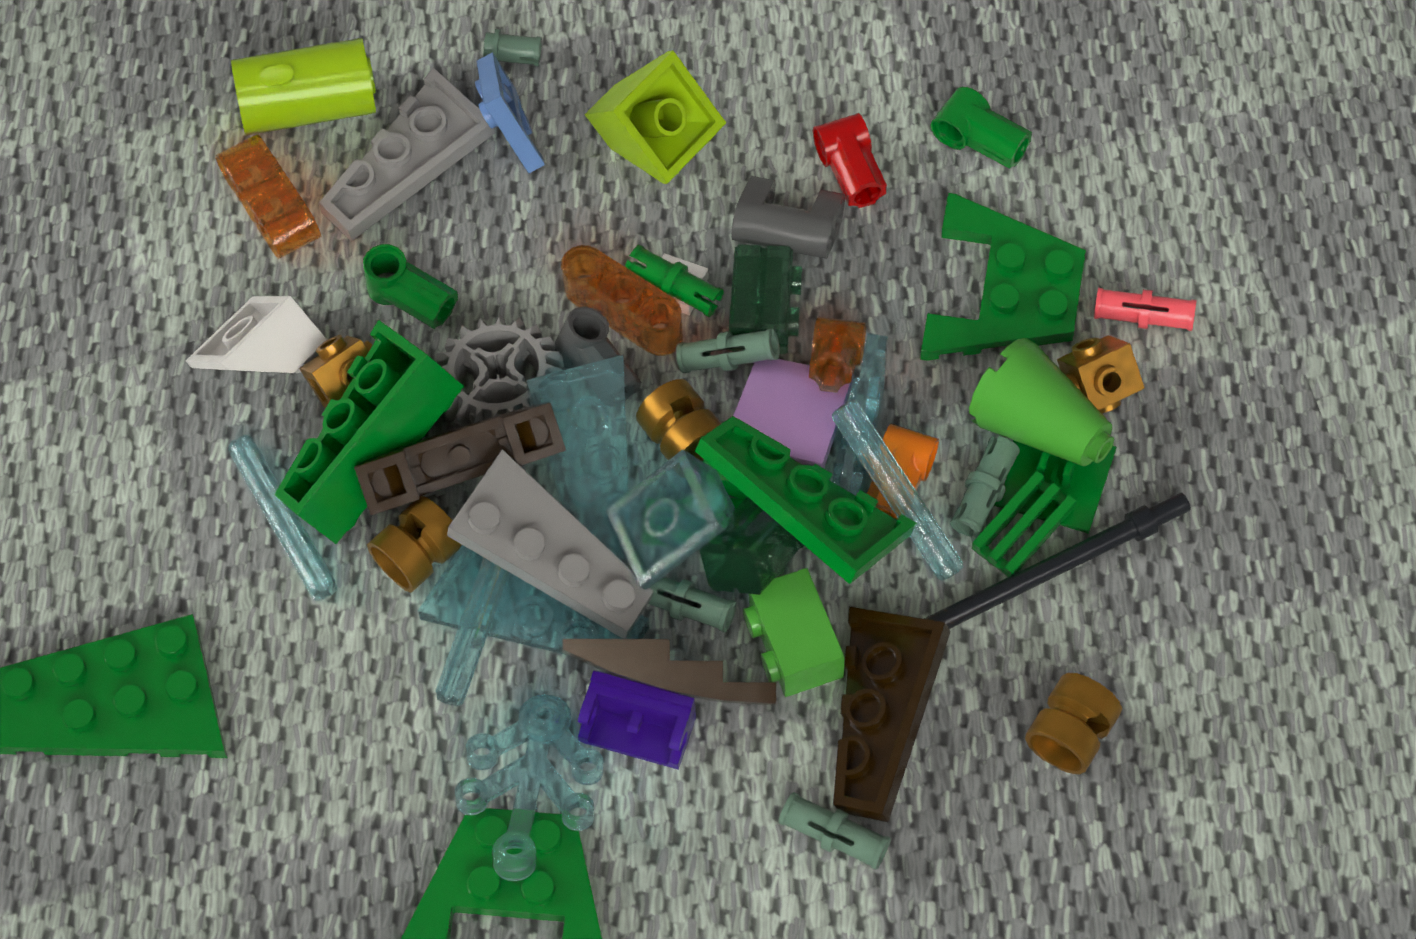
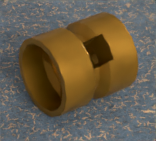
M675 379L655 389L645 398L636 414V420L653 442L660 444V451L680 474H689L701 468L704 459L695 452L698 443L704 435L722 424L712 411L704 409V401L685 379Z
M420 496V500L414 501L398 516L399 526L389 524L367 544L372 558L385 574L402 589L410 593L434 573L433 562L443 564L463 546L447 536L448 527L453 520L436 503L424 496Z
M1066 673L1062 675L1048 697L1047 704L1050 708H1045L1039 712L1027 731L1025 740L1031 750L1044 761L1067 773L1080 775L1086 772L1100 748L1099 739L1107 737L1121 714L1122 706L1116 696L1101 683L1078 673Z

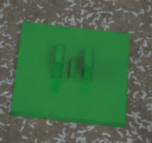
M1013 440L1019 447L1020 452L1006 477L1004 496L999 502L996 501L994 506L1003 508L1028 479L1038 471L1045 476L1044 480L1050 485L1054 483L1060 487V492L1066 497L1070 495L1077 500L1076 508L1060 526L1089 534L1117 447L1112 446L1107 456L1101 462L1095 463L1092 461L1087 466H1081ZM1037 491L1018 513L1024 515L1042 494ZM1051 502L1037 519L1046 521L1058 506Z

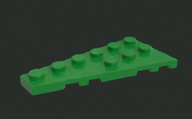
M193 614L0 667V754L16 755L17 751L43 752L45 755L127 756L129 753L160 754L161 757H181V754L208 755L209 758H228L197 622Z

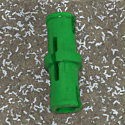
M640 244L633 249L629 256L646 264V266L637 261L631 262L627 260L624 268L626 273L632 274L660 289V295L668 300H672L675 297L702 312L707 317H711L714 314L718 305L703 298L702 295L712 301H715V299L721 301L724 295L722 288H717L689 273L688 266L681 262L672 264L645 249Z

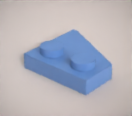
M493 52L477 60L479 80L475 81V86L483 100L478 105L486 123L491 129L496 126L499 127L528 173L544 166L545 162L541 153L536 149L528 136L533 132L511 80Z

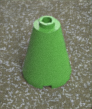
M1022 338L1008 345L1000 353L1007 360L998 371L988 367L973 393L969 414L975 417V419L971 421L982 429L1081 466H1087L1092 461L1095 463L1101 462L1107 456L1114 443V437L1111 436L1112 424L1036 343L1028 338Z

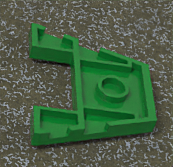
M948 193L941 238L991 245L978 320L927 313L920 360L939 359V355L962 352L963 356L980 354L982 349L1008 346L1017 339L1028 338L1038 346L1073 341L1086 250L962 196Z
M469 807L401 939H450L454 913L564 922L562 939H602L576 815Z

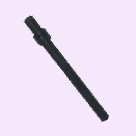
M1179 493L1150 508L1143 505L1126 513L1124 521L924 619L945 622L948 628L951 629L1134 538L1136 541H1141L1157 533L1158 526L1191 510L1190 503L1183 493Z

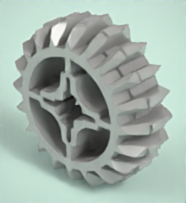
M499 314L495 325L488 326L485 321L479 318L477 323L478 329L471 331L461 326L459 331L461 340L447 338L445 344L446 352L437 353L435 362L460 383L467 372L474 377V390L469 395L461 390L451 407L443 413V417L447 422H455L456 428L550 401L552 409L553 406H561L563 400L562 389H565L564 386L566 385L565 372L562 371L564 368L563 357L559 354V351H554L555 343L551 336L542 337V331L538 328L537 324L525 330V324L520 317L512 325H506L505 319ZM528 363L538 372L532 386L527 384L524 379V368Z

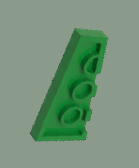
M734 416L704 435L695 450L698 455L849 584L912 534L917 522L903 514L898 519H895L876 508L879 500L862 490H859L855 496L831 482L830 479L833 474L819 465H802L790 458L791 450Z

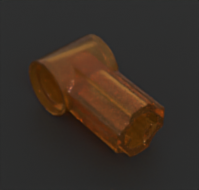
M817 316L813 334L809 378L818 384L821 391L837 393L840 387L851 383L855 367L861 366L866 322Z

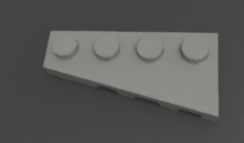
M434 67L424 78L425 85L415 97L410 95L399 107L400 114L387 130L381 128L371 140L372 147L361 160L355 159L319 201L321 213L351 242L496 133L495 128L491 129L486 123L480 109Z
M503 449L448 527V537L623 639H626L649 604L654 592Z

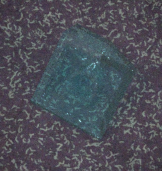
M682 449L607 508L606 512L639 586L647 590L724 531L735 507L718 472Z

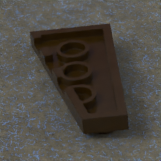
M849 606L848 624L851 627L850 645L846 646L844 666L847 669L846 694H842L840 714L844 719L842 739L838 740L833 805L836 809L849 813V815L889 822L951 631L945 622Z

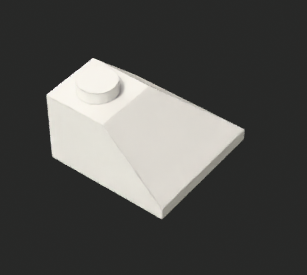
M253 296L206 340L186 362L190 367L200 369L300 373L299 368L318 356L316 349L327 339L291 296Z

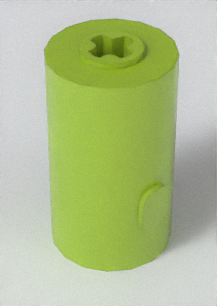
M362 38L231 60L245 136L376 113L373 95L376 93L373 72L369 56L366 57Z

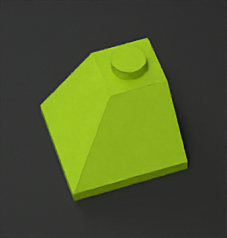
M673 50L667 51L616 83L584 114L611 150L663 184H668L726 124V121Z

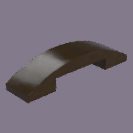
M548 401L490 417L420 440L355 465L354 469L370 515H374L420 500L422 495L485 475L502 449L517 464L522 466L564 452L566 448L551 403Z

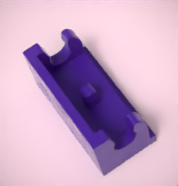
M593 670L590 678L591 682L578 717V722L582 723L578 734V742L679 770L696 720L695 698Z

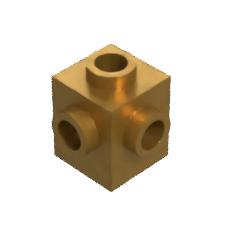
M341 335L334 336L316 349L317 357L299 368L324 408L327 407L331 399L340 400L353 379L347 371L356 356L363 358L367 356L372 347L368 340L362 342L361 339L350 336L345 338Z
M1107 335L1101 339L1089 338L1082 340L1072 346L1071 353L1057 359L1060 370L1101 413L1116 409L1121 405L1120 400L1145 389L1131 344Z

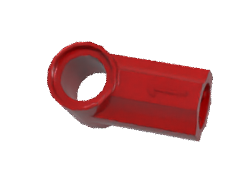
M860 113L813 127L814 144L820 160L825 167H831L842 193L845 194L848 206H857L858 208L875 204L880 197L886 194L887 184L871 152L872 146L869 131Z

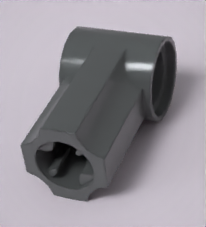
M575 308L570 311L555 341L554 351H559V354L562 355L564 367L569 370L578 371L604 406L612 409L624 403L631 395L635 394L642 382L607 338L609 323L606 318L593 308Z

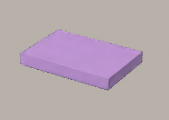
M782 359L754 362L733 416L788 447L791 450L790 458L802 465L814 466V464H817L824 468L852 388L853 374Z

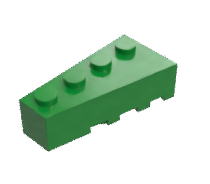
M380 320L377 321L370 333L375 342L365 358L356 356L347 371L353 379L340 400L331 399L322 413L324 417L323 429L318 438L306 440L274 494L296 515L335 544L356 524L358 517L367 507L354 466L422 440L439 417L451 407L454 399L464 388L458 380L429 355Z

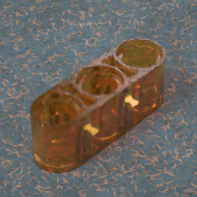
M256 134L215 155L225 180L277 259L321 237L319 227L312 213L260 135Z
M589 245L572 247L564 254L561 260L564 292L571 303L577 307H589L599 311L606 318L611 329L650 354L666 356L676 351L677 344L683 342V323L681 307L673 297ZM582 275H591L587 278H578ZM620 299H628V300H629L628 302H625V303H616V302H615V301L620 300ZM657 324H667V325H668L667 327H663V328H655V327H653L654 325H657Z

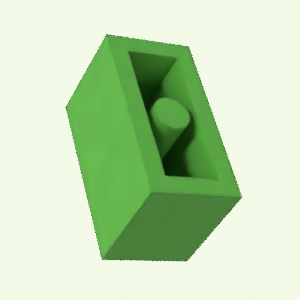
M808 568L748 587L749 607L743 609V615L751 637L756 638L760 636L767 651L761 653V661L769 682L779 681L784 696L788 697L844 678V654Z

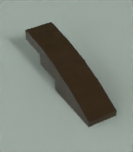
M670 639L562 640L563 653L613 676L714 702L756 705L776 704V682H723V661L670 660Z

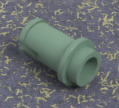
M495 29V33L486 32L483 57L493 52L498 62L529 64L539 67L542 37L501 34V29Z

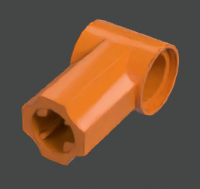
M892 423L889 424L879 449L876 463L878 467L867 492L868 495L879 500L876 508L895 519H898L901 514L907 517L920 481L925 482L933 466L939 445L938 438Z

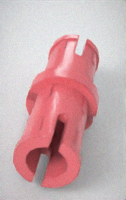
M1098 288L1094 319L1104 318L1138 323V328L1148 329L1149 324L1192 331L1197 300L1153 296L1152 290L1144 289L1142 294ZM1123 306L1136 307V308H1140V309L1127 308V307H1123Z

